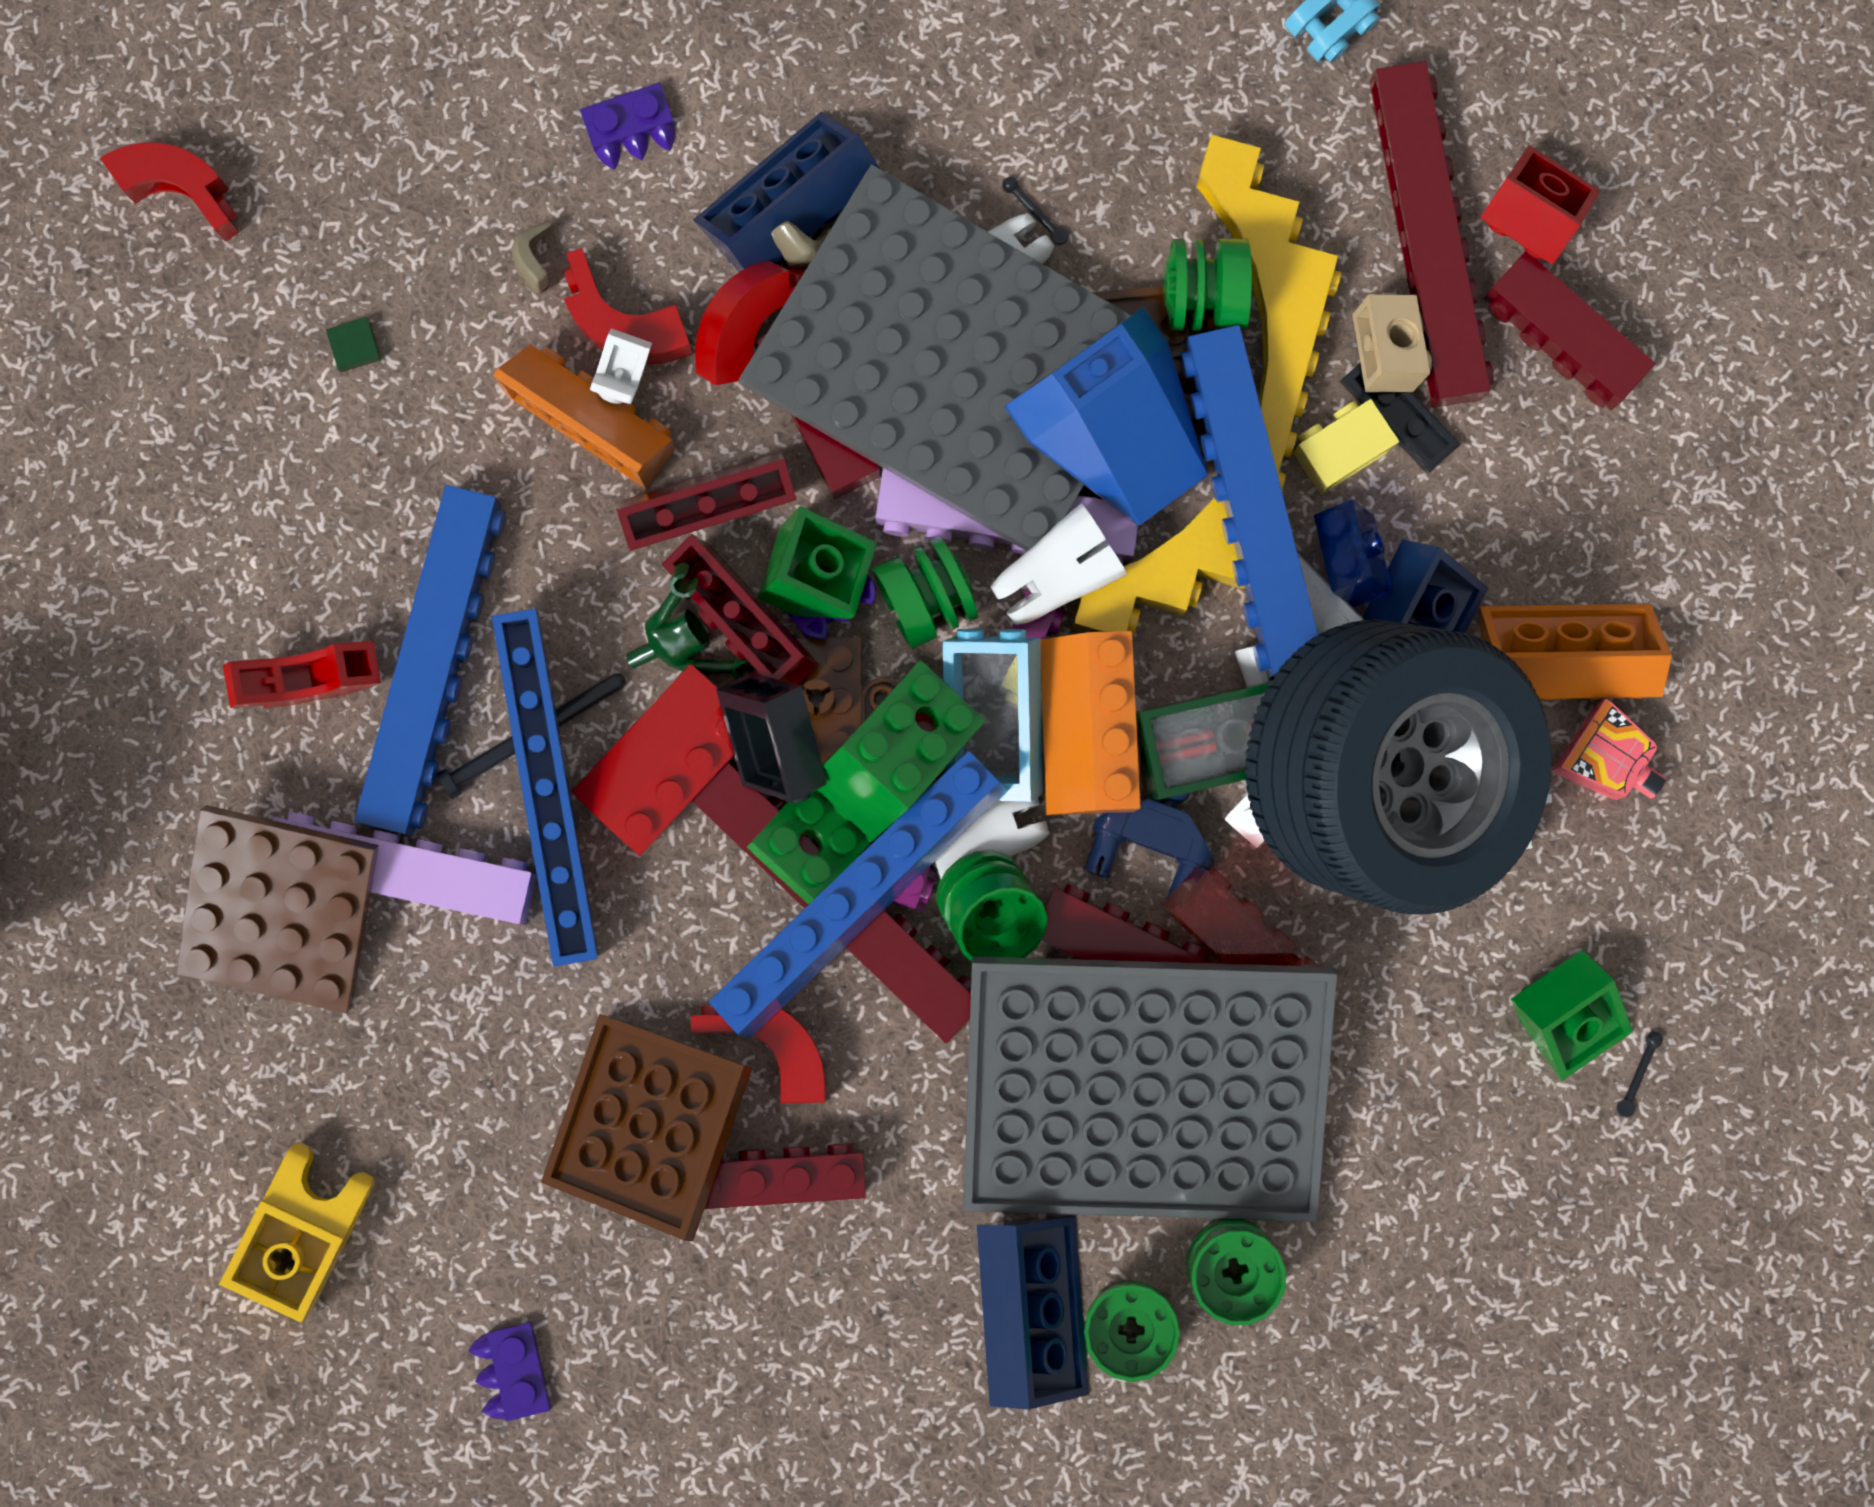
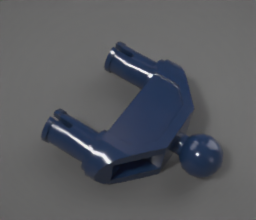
M1191 793L1160 799V802L1146 799L1140 801V809L1135 812L1107 813L1095 818L1093 832L1096 833V837L1083 870L1091 874L1095 873L1101 857L1103 861L1097 876L1109 879L1121 843L1129 841L1176 859L1175 863L1179 865L1165 901L1174 905L1175 903L1177 904L1184 888L1179 906L1191 910L1203 873L1208 874L1214 865L1213 856L1190 814L1176 809L1177 804L1187 800Z

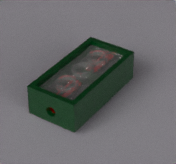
M1270 681L1136 711L1137 744L1149 798L1160 800L1245 780L1247 776L1245 774V768L1247 767L1245 759L1247 758V741L1250 739L1248 735L1252 730L1251 723L1254 722L1253 716L1255 713L1257 714L1256 708L1260 705V699L1265 695L1264 691L1269 687Z

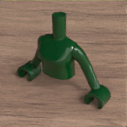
M684 562L679 563L675 566L671 577V592L659 609L645 622V633L648 643L627 653L626 657L629 665L632 668H637L659 658L668 666L679 671H683L689 664H692L702 674L729 673L736 680L753 673L756 669L752 665L749 667L743 665L747 662V659L742 661L737 656H734L733 661L689 658L697 652L708 649L710 643L704 626L691 610L686 609L677 615H671L682 597H690L695 592L699 580L697 577L690 581L682 580L681 578L688 573L689 565Z

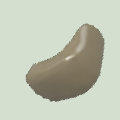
M550 221L517 234L511 248L513 264L518 275L523 279L524 284L528 286L529 290L536 295H539L549 285L547 272L538 263L530 248L543 236L552 231L553 224Z
M786 221L775 227L771 235L786 262L793 268L801 269L809 266L831 228L828 227L813 238H810L795 224Z

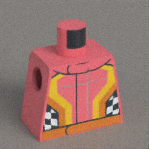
M1608 699L1594 704L1551 770L1557 775L1613 800L1625 798L1632 787L1648 798L1653 799L1666 781V777L1647 765L1658 748L1656 743Z

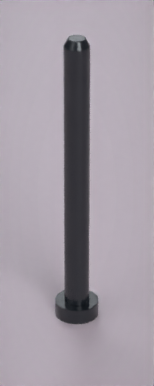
M612 674L556 708L559 727L623 689L627 682L622 674ZM510 736L451 773L445 768L436 774L452 800L462 794L460 787L516 754L513 736Z

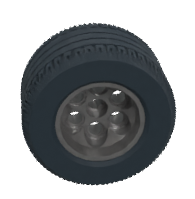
M1360 620L1328 629L1326 632L1313 637L1311 641H1307L1304 646L1298 648L1297 652L1291 655V658L1285 661V664L1279 668V672L1275 673L1274 680L1269 682V687L1265 689V695L1261 697L1260 705L1256 708L1257 714L1255 713L1253 716L1252 730L1248 735L1250 739L1247 741L1248 749L1246 750L1247 758L1245 759V765H1247L1245 768V774H1247L1245 781L1248 784L1246 790L1249 793L1248 801H1250L1253 818L1255 819L1256 826L1259 827L1258 830L1262 834L1264 841L1267 842L1268 847L1277 858L1300 878L1321 888L1389 911L1415 915L1433 914L1453 910L1479 898L1480 895L1485 894L1487 890L1492 889L1495 884L1499 883L1518 862L1519 858H1521L1539 825L1547 801L1551 779V739L1546 715L1535 688H1533L1531 681L1528 680L1527 675L1523 673V670L1518 667L1517 663L1503 651L1485 640L1466 633L1389 620Z

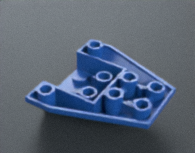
M1144 307L1004 406L1032 446L1137 526L1143 524L1208 476L1168 342Z

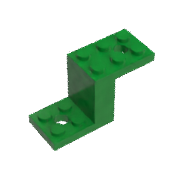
M920 660L870 716L822 763L827 785L813 791L812 796L805 801L798 803L787 802L747 848L809 905L856 860L870 842L915 803L986 720ZM916 713H924L930 717L933 722V731H924L917 725L915 720ZM801 835H808L817 842L818 853L816 855L807 854L801 849L799 844Z

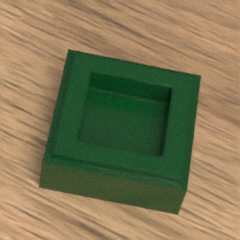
M367 317L326 329L337 369L340 372L382 360L370 320Z

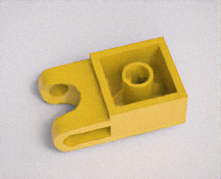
M298 1141L287 1151L219 1285L302 1323L310 1317L375 1185V1178L366 1172H360L349 1178L346 1186L337 1197L332 1199L318 1197L311 1191L307 1180L309 1169L314 1159L313 1151L308 1145ZM288 1249L292 1252L291 1258L295 1261V1265L282 1271L279 1268L281 1261L276 1258V1254L278 1251L283 1253Z

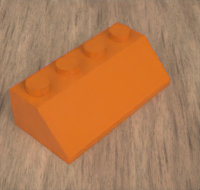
M529 344L495 371L493 376L506 396L646 490L676 449L673 440L669 438L672 432L666 426L653 418H650L648 423L634 414L637 409L632 404L625 402L616 404L602 399L599 393L590 390L593 377L581 370L575 375L563 367L566 361L548 347H545L541 352Z
M1652 604L1480 606L1481 639L1494 645L1517 663L1518 667L1527 675L1528 680L1531 681L1540 699L1587 698L1596 700L1600 698L1641 699L1644 697H1663L1672 654Z
M1132 631L1087 632L1040 639L1046 815L1123 813L1139 810L1140 789Z

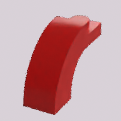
M148 142L120 147L100 157V160L120 188L135 204L152 194L160 192L180 193L191 198L196 203L213 229L225 242L240 233L232 223V220L238 216L223 196L230 189L215 171L195 154L177 146Z
M374 641L333 643L323 649L305 654L270 659L229 661L223 665L230 708L263 705L264 708L291 706L348 695L381 684Z

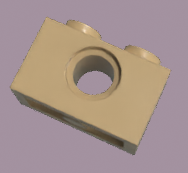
M1369 294L1352 314L1365 392H1413L1430 374L1432 366L1431 354L1426 350L1423 334L1424 326L1421 312L1419 311L1417 295Z

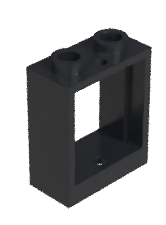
M750 673L716 689L742 786L760 791L765 795L786 800L789 803H798L809 799L813 791L827 785L801 685Z

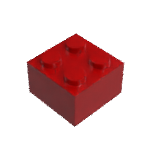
M1528 145L1480 219L1488 223L1490 229L1498 235L1508 236L1524 246L1527 253L1532 257L1546 260L1553 265L1582 224L1601 190Z

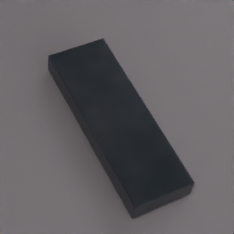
M1361 363L1340 381L1361 405L1370 399L1373 401L1399 440L1398 444L1427 475L1461 445L1412 392H1365Z

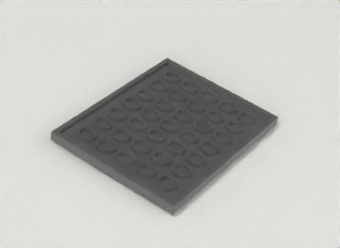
M871 164L739 378V384L1018 547L1028 551L1067 515L1084 484L1032 446L1004 406L1085 350L1131 315ZM1162 334V335L1164 336V338L1166 339V341L1168 342V340H1169L1170 338L1167 337L1166 335Z
M972 956L963 1211L1317 1222L1337 983L1335 967Z

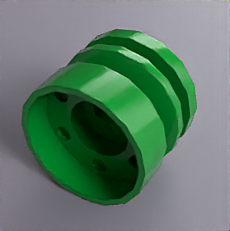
M1172 239L1169 256L1164 267L1163 281L1164 305L1168 312L1170 330H1183L1186 311H1190L1192 330H1201L1205 311H1212L1216 330L1240 325L1241 330H1246L1249 322L1252 288L1249 240L1217 239L1213 258H1206L1203 240L1193 239L1191 256L1187 258L1185 239Z
M940 536L929 541L935 559L933 561L929 560L920 545L913 549L917 568L912 571L909 570L899 556L872 568L876 582L890 612L895 610L900 619L895 622L911 650L937 638L934 617L940 615L951 630L959 627L953 610L955 607H958L968 623L979 617L974 603V591L970 580L958 557L948 549Z
M994 850L975 851L959 858L945 871L938 884L936 902L941 916L949 930L952 931L962 953L971 961L972 956L1026 958L1038 947L1045 935L1047 914L1044 905L1035 890L1029 885L1028 879L1023 874L1019 865L1009 855Z
M1220 1219L1206 1225L1192 1239L1186 1255L1187 1277L1199 1305L1213 1319L1228 1325H1251L1267 1318L1280 1304L1286 1288V1268L1271 1239L1257 1225L1242 1219ZM1231 1258H1236L1240 1265H1245L1238 1268L1239 1275L1236 1277H1231L1226 1270L1222 1271V1269L1229 1267L1228 1260Z
M1134 1280L1113 1283L1099 1292L1088 1308L1084 1326L1088 1353L1098 1368L1115 1379L1129 1382L1151 1379L1167 1368L1177 1352L1180 1332L1176 1313L1165 1295L1148 1283ZM1127 1317H1135L1137 1325L1144 1326L1143 1332L1136 1333L1135 1340H1127L1126 1333L1118 1331L1119 1325L1126 1324Z

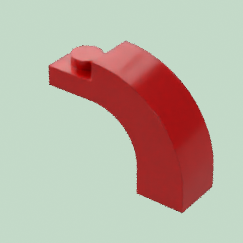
M580 248L566 253L570 268L563 271L570 291L575 295L564 298V301L577 327L594 346L603 352L608 333L612 328L652 343L646 365L668 363L693 355L676 304L645 315L621 313L610 307L601 298L583 249Z
M767 260L748 266L731 277L714 295L701 319L695 345L696 374L715 386L739 381L740 376L753 357L754 341L760 326L771 313L785 305L807 268L796 269L791 267L785 269Z
M701 1006V1015H691V1033H736L712 1006ZM781 1009L754 1035V1037L763 1041L771 1049L777 1059L780 1069V1103H825L827 1101L826 1073L819 1048L803 1024L792 1014Z

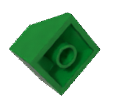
M800 506L780 526L757 598L794 616L852 619L857 611L877 542Z
M1583 950L1571 958L1562 961L1555 969L1533 984L1527 985L1519 994L1511 998L1521 1024L1561 1081L1633 1033L1614 979Z

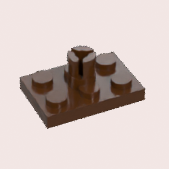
M861 637L796 638L820 664L800 685L804 693L822 763L861 725Z

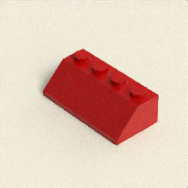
M689 664L571 790L606 827L639 856L734 755L716 692L718 688L692 664Z

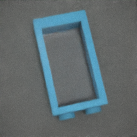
M983 629L957 630V636L943 641L944 682L986 721L948 763L946 772L970 751L1007 791L998 800L1031 802L1043 794L1040 637H1026V630L1021 629L1000 630L999 637L984 636Z

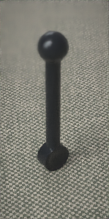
M1005 178L1002 182L1003 190L1007 193H1013L1052 234L1053 243L1057 245L1065 244L1068 240L1067 230L1062 227L1057 228L1019 188L1016 178Z
M1651 1031L1646 1035V1049L1624 1100L1619 1101L1616 1107L1618 1114L1623 1117H1630L1635 1112L1633 1100L1655 1048L1660 1047L1663 1043L1662 1035L1659 1032Z

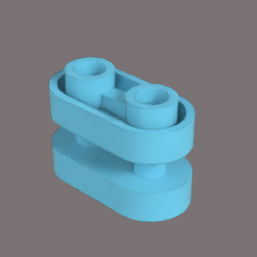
M1306 0L1290 15L1284 27L1295 39L1307 31L1314 39L1308 46L1307 52L1318 63L1325 59L1332 63L1348 48L1349 44L1346 40L1356 32L1363 36L1379 21L1380 16L1377 14V11L1380 9L1381 4L1377 0ZM1338 4L1344 12L1326 27L1320 19Z

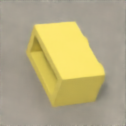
M1371 399L1360 406L1356 401L1347 404L1334 414L1335 422L1324 429L1318 423L1298 437L1301 443L1293 454L1320 495H1323L1383 457L1399 443V440Z

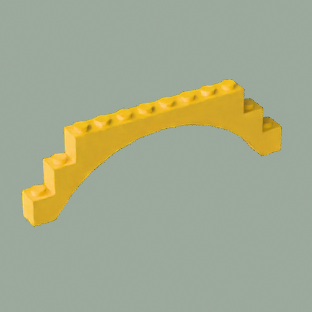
M1211 134L1196 188L1231 233L1233 239L1249 240L1252 285L1262 323L1263 375L1258 400L1282 490L1286 478L1285 473L1279 472L1283 457H1291L1297 438V433L1290 431L1294 416L1302 417L1308 398V392L1301 391L1305 376H1313L1319 357V352L1313 351L1316 335L1324 336L1330 317V312L1323 310L1327 295L1335 296L1341 277V272L1334 270L1338 256L1294 244L1297 241L1303 218L1296 216L1299 202L1257 190L1264 169V164L1257 163L1261 148ZM1214 497L1183 531L1144 558L1124 566L1127 573L1126 576L1082 596L1072 629L1084 633L1132 631V635H1134L1141 612L1140 609L1133 608L1134 603L1183 616L1188 606L1196 607L1202 582L1195 581L1196 576L1244 589L1245 586H1237L1233 573L1232 561L1238 560L1234 543L1228 545L1223 533L1222 519L1227 518L1224 502L1217 503Z

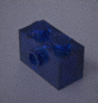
M1350 499L1313 515L1333 594L1356 607L1393 592L1384 557V542L1378 532L1375 517L1371 512L1355 500Z

